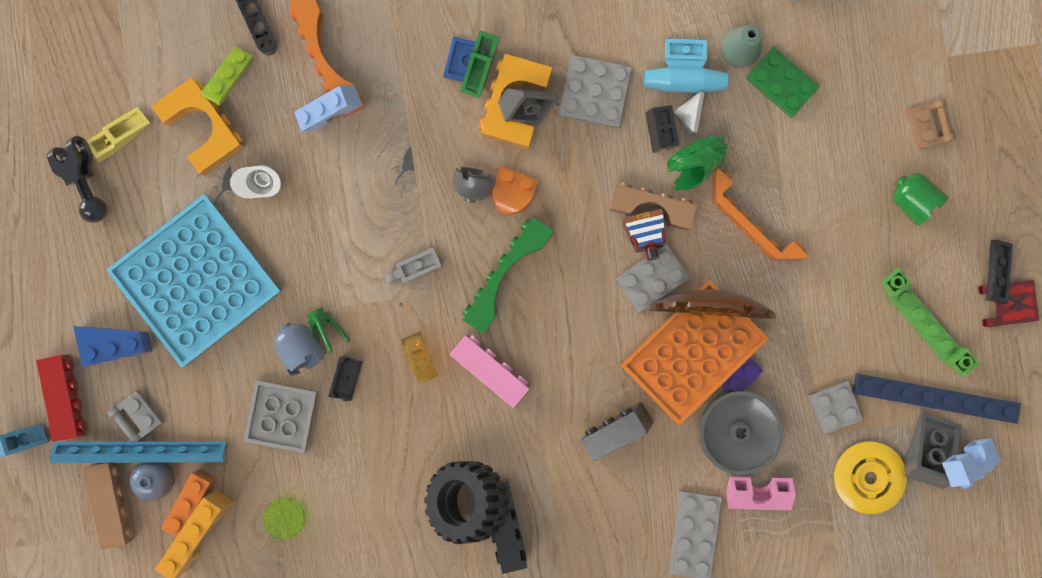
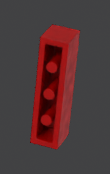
M69 354L36 360L52 442L85 435L86 423L81 415L82 403L77 395L78 383L73 375V360Z

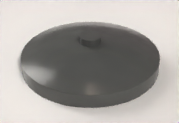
M732 391L714 399L703 412L698 431L700 445L706 457L719 469L734 475L757 473L770 465L781 449L784 435L783 424L775 407L764 397L748 391Z

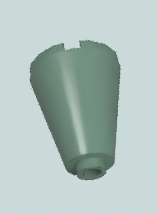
M750 24L735 27L729 30L722 39L721 53L725 61L732 66L748 67L755 63L761 55L762 32L756 25Z

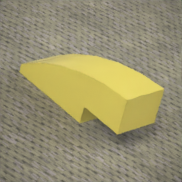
M138 107L102 127V132L87 140L93 157L98 164L119 151L150 125V122Z

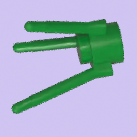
M319 308L308 314L310 319L308 322L313 335L320 344L317 329H319L329 353H332V348L323 329L328 324L327 320L346 342H350L344 331L333 320L329 311L324 312L323 308Z

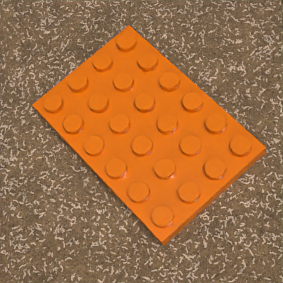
M710 279L699 289L720 290ZM692 311L691 314L674 313L620 366L679 426L769 338L748 317H734L733 314L698 311Z

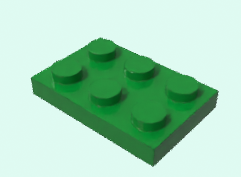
M774 46L745 78L790 118L795 116L820 87Z

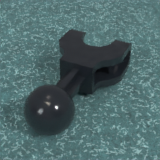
M74 136L66 142V149L59 147L51 149L47 153V160L52 172L61 177L66 186L76 185L82 199L79 205V214L82 219L89 223H97L106 216L107 207L103 200L93 196L87 179L94 176L92 172L93 154L83 137Z

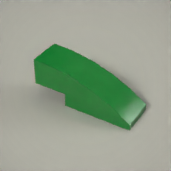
M483 30L479 31L460 92L477 98L481 97L501 36Z

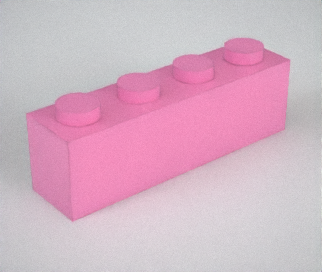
M465 335L449 355L514 408L529 390V387L526 386L529 382L521 375H518V377L511 373L513 369L504 361L500 364L495 359L497 355L490 349H482L479 346L481 342L476 337Z

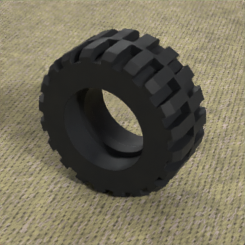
M478 461L450 462L446 466L439 468L437 474H433L431 477V484L426 489V492H428L427 497L424 499V503H427L425 513L430 518L428 520L430 526L435 527L434 532L438 536H442L443 540L453 544L484 541L498 531L499 528L497 526L502 525L504 521L502 516L507 511V507H505L507 494L504 495L503 490L505 486L503 482L499 481L500 476L497 472H492L493 469L490 466ZM464 483L471 488L475 499L474 511L468 521L461 516L457 506L458 492Z

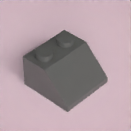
M507 88L498 103L505 122L540 124L560 97L559 94Z

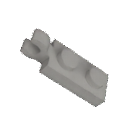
M431 248L396 263L395 265L398 270L384 276L387 283H392L402 278L403 283H406L442 266L434 248Z

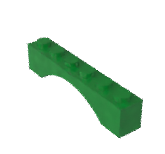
M534 217L531 221L528 219L521 227L523 233L519 238L517 236L514 237L509 245L512 249L507 255L503 253L497 262L500 266L496 272L493 270L486 278L488 283L485 288H479L474 295V298H476L472 306L468 304L462 313L465 316L463 321L482 334L485 333L495 318L496 293L505 273L522 257L542 250L554 232Z

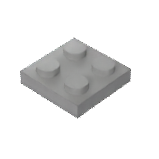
M849 381L838 383L808 395L822 434H827L863 420Z

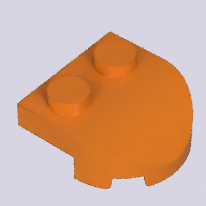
M500 166L491 193V199L495 204V208L502 214L514 216L522 211L525 212L530 206L539 180Z

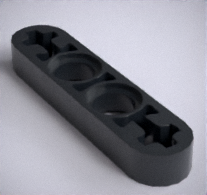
M236 0L259 51L264 55H273L277 50V42L258 1ZM252 3L255 5V11L248 14L245 12V7L247 4ZM256 22L264 24L261 32L254 31L253 26ZM265 36L266 40L272 43L269 45V50L264 47L265 43L261 37Z

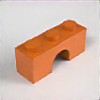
M201 470L192 472L161 529L177 537L200 501L210 493L217 479Z

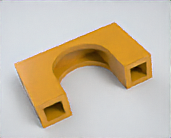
M504 54L503 59L499 58L496 71H499L497 79L493 78L491 84L492 97L486 100L484 110H487L486 117L481 118L478 129L481 130V136L529 150L534 127L519 122H505L498 101L507 88L516 85H525L546 91L552 67Z
M191 77L151 107L160 120L168 126H171L193 111H203L209 115L213 125L209 140L187 156L197 172L206 176L245 147L241 143L243 141L241 135L236 130L233 132L230 128L231 121L225 114L221 115L218 111L220 106L202 96L201 91L205 87L201 80L196 81Z
M218 489L203 497L155 570L166 578H178L185 573L200 553L196 550L199 543L213 525L225 516L234 500Z

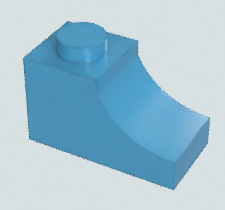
M40 423L0 435V458L48 443L43 424Z

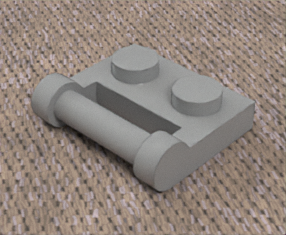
M139 390L133 392L107 412V415L113 418L129 438L128 442L141 441L164 423ZM125 410L141 430L138 434L135 433L121 415V411Z

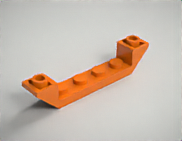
M719 168L712 173L713 204L771 260H801L808 256L804 252L806 250L804 246L794 241L788 242L779 251V245L772 239L768 240L763 235L765 232L758 225H753L749 221V216L744 211H738L734 207L735 203L730 197L722 195L734 183L730 180L732 178L731 175L724 169L721 171Z

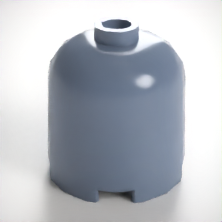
M287 323L280 327V332L274 339V348L289 376L300 374L299 369L305 366L310 369L323 360V356L326 354L306 325H291Z

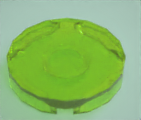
M291 498L276 499L267 506L263 515L264 528L268 534L280 540L291 539L299 534L305 523L304 509L300 503Z

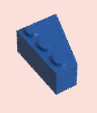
M73 326L82 367L94 366L152 352L148 331Z

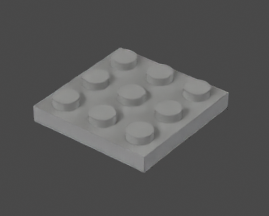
M571 55L559 116L619 128L632 67Z
M255 380L243 442L306 453L318 391Z

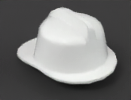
M258 165L244 167L235 171L230 179V186L233 192L242 198L270 197L278 193L281 187V180L271 167Z

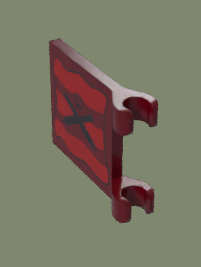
M1034 280L1010 283L1008 304L995 303L997 318L983 319L982 323L983 327H996L1039 321ZM987 286L978 287L980 295L987 293Z

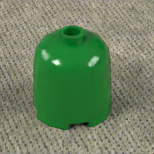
M920 173L912 174L909 177L903 175L895 183L897 188L893 192L895 204L918 226L932 216L931 210L936 206L941 208L949 199L932 181Z

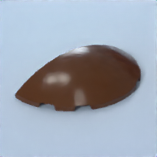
M716 289L690 290L677 293L649 307V311L691 314L692 311L728 313L733 314L734 317L776 319V313L765 305L738 293Z

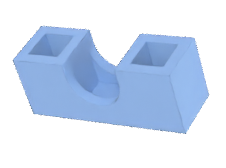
M338 86L294 113L301 131H317L332 123L331 117L348 114L362 106L355 86Z
M987 438L973 440L963 448L965 454L953 455L942 464L951 487L961 486V488H969L974 485L976 480L984 478L985 473L994 470V466L1001 462L993 439Z

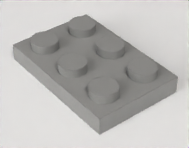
M667 244L658 250L659 259L648 261L645 258L615 278L637 313L690 279Z

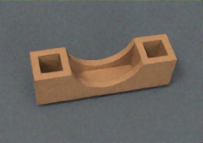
M621 182L620 185L616 184L609 211L630 215L636 207L650 204L662 209L667 218L668 226L686 231L691 229L697 205L692 204V200L680 198V200L672 199V195L667 193H660V195L652 194L653 190L647 188L633 189V185Z

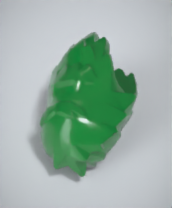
M722 135L717 138L708 136L707 138L696 140L694 143L683 147L668 160V172L682 171L681 175L674 181L676 185L673 189L675 191H686L699 186L718 167L723 165L728 145L724 143Z

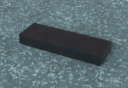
M997 239L991 240L986 300L1004 305L1008 304L1013 244Z

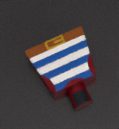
M662 209L623 218V227L635 252L645 251L648 261L659 259L660 256L657 248L663 247L665 244Z

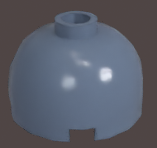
M140 462L130 475V487L133 493L143 500H157L166 496L174 485L172 467L167 462Z

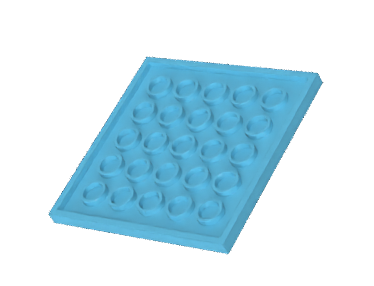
M203 194L106 269L181 368L186 367L282 292L206 194Z

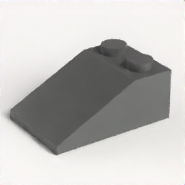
M922 412L906 456L904 476L940 489L950 486L951 484L942 463L951 456L958 455L961 425Z

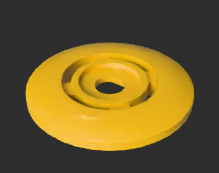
M873 441L857 443L844 451L836 463L834 469L835 489L841 500L857 512L864 514L885 512L894 507L905 492L907 477L904 476L905 465L900 456L885 444ZM865 459V462L861 463V464L856 468L854 474H852V471H853L854 467H855L861 460ZM874 472L876 474V481L873 484L866 483V473ZM888 482H890V485L887 487V489L879 497H877L876 494L881 493L886 488Z

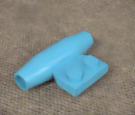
M666 39L665 62L668 67L645 70L643 85L646 88L665 92H714L727 90L728 73L703 68L707 61V40Z

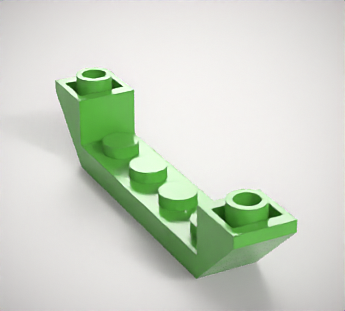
M899 268L893 270L881 281L888 299L941 361L962 377L968 375L980 364L967 348L958 346L908 287L912 283Z

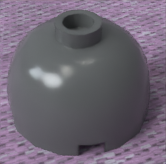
M461 167L460 170L456 168L454 187L456 192L464 197V201L475 203L476 200H483L492 193L496 177L488 173L487 177L482 174V170Z

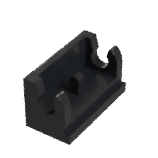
M672 105L654 107L647 111L645 114L652 153L678 147L679 140Z
M346 356L339 357L328 397L339 398L342 401H352L363 361Z

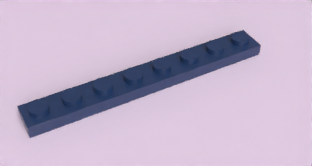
M857 373L855 374L852 391L853 394L1015 424H1018L1021 403Z

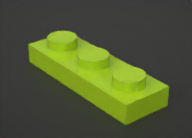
M235 46L201 91L202 96L221 105L252 63L253 55Z

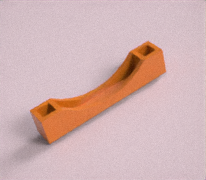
M317 0L289 1L291 6L289 13L293 21L297 20L300 25L297 30L302 40H307L309 46H306V50L311 58L314 57L317 62L314 67L319 77L323 76L326 83L323 86L326 93L338 86H355L336 74L325 59L320 38L323 13ZM357 88L356 90L362 103V106L349 112L348 114H341L343 117L349 116L359 110L366 108Z

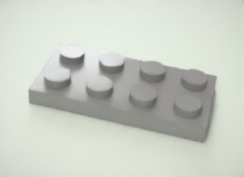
M679 490L669 574L693 578H711L721 496Z

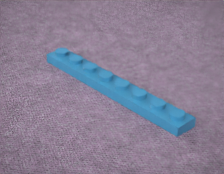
M226 441L54 442L49 459L50 463L224 462L227 445Z

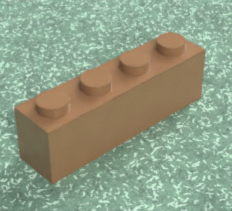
M99 463L83 468L100 549L118 547L133 541L134 532L132 526L129 525V509L124 502L125 490L119 479V465L116 463Z

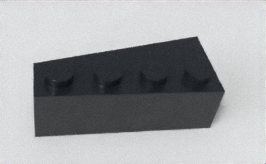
M508 478L499 480L505 486L503 491L504 495L507 494V501H505L507 511L502 516L504 518L502 525L497 526L499 528L498 531L491 535L492 542L496 543L497 551H495L497 563L501 565L502 574L527 568V556Z

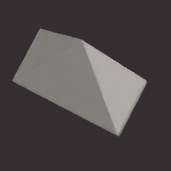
M702 91L674 111L691 136H695L698 132L705 93Z

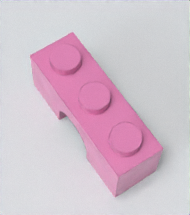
M730 476L726 490L728 509L791 511L796 497L793 478H771V482L767 486L757 488L752 486L751 477Z

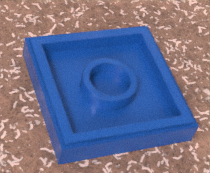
M453 36L443 75L444 78L463 82L476 42Z

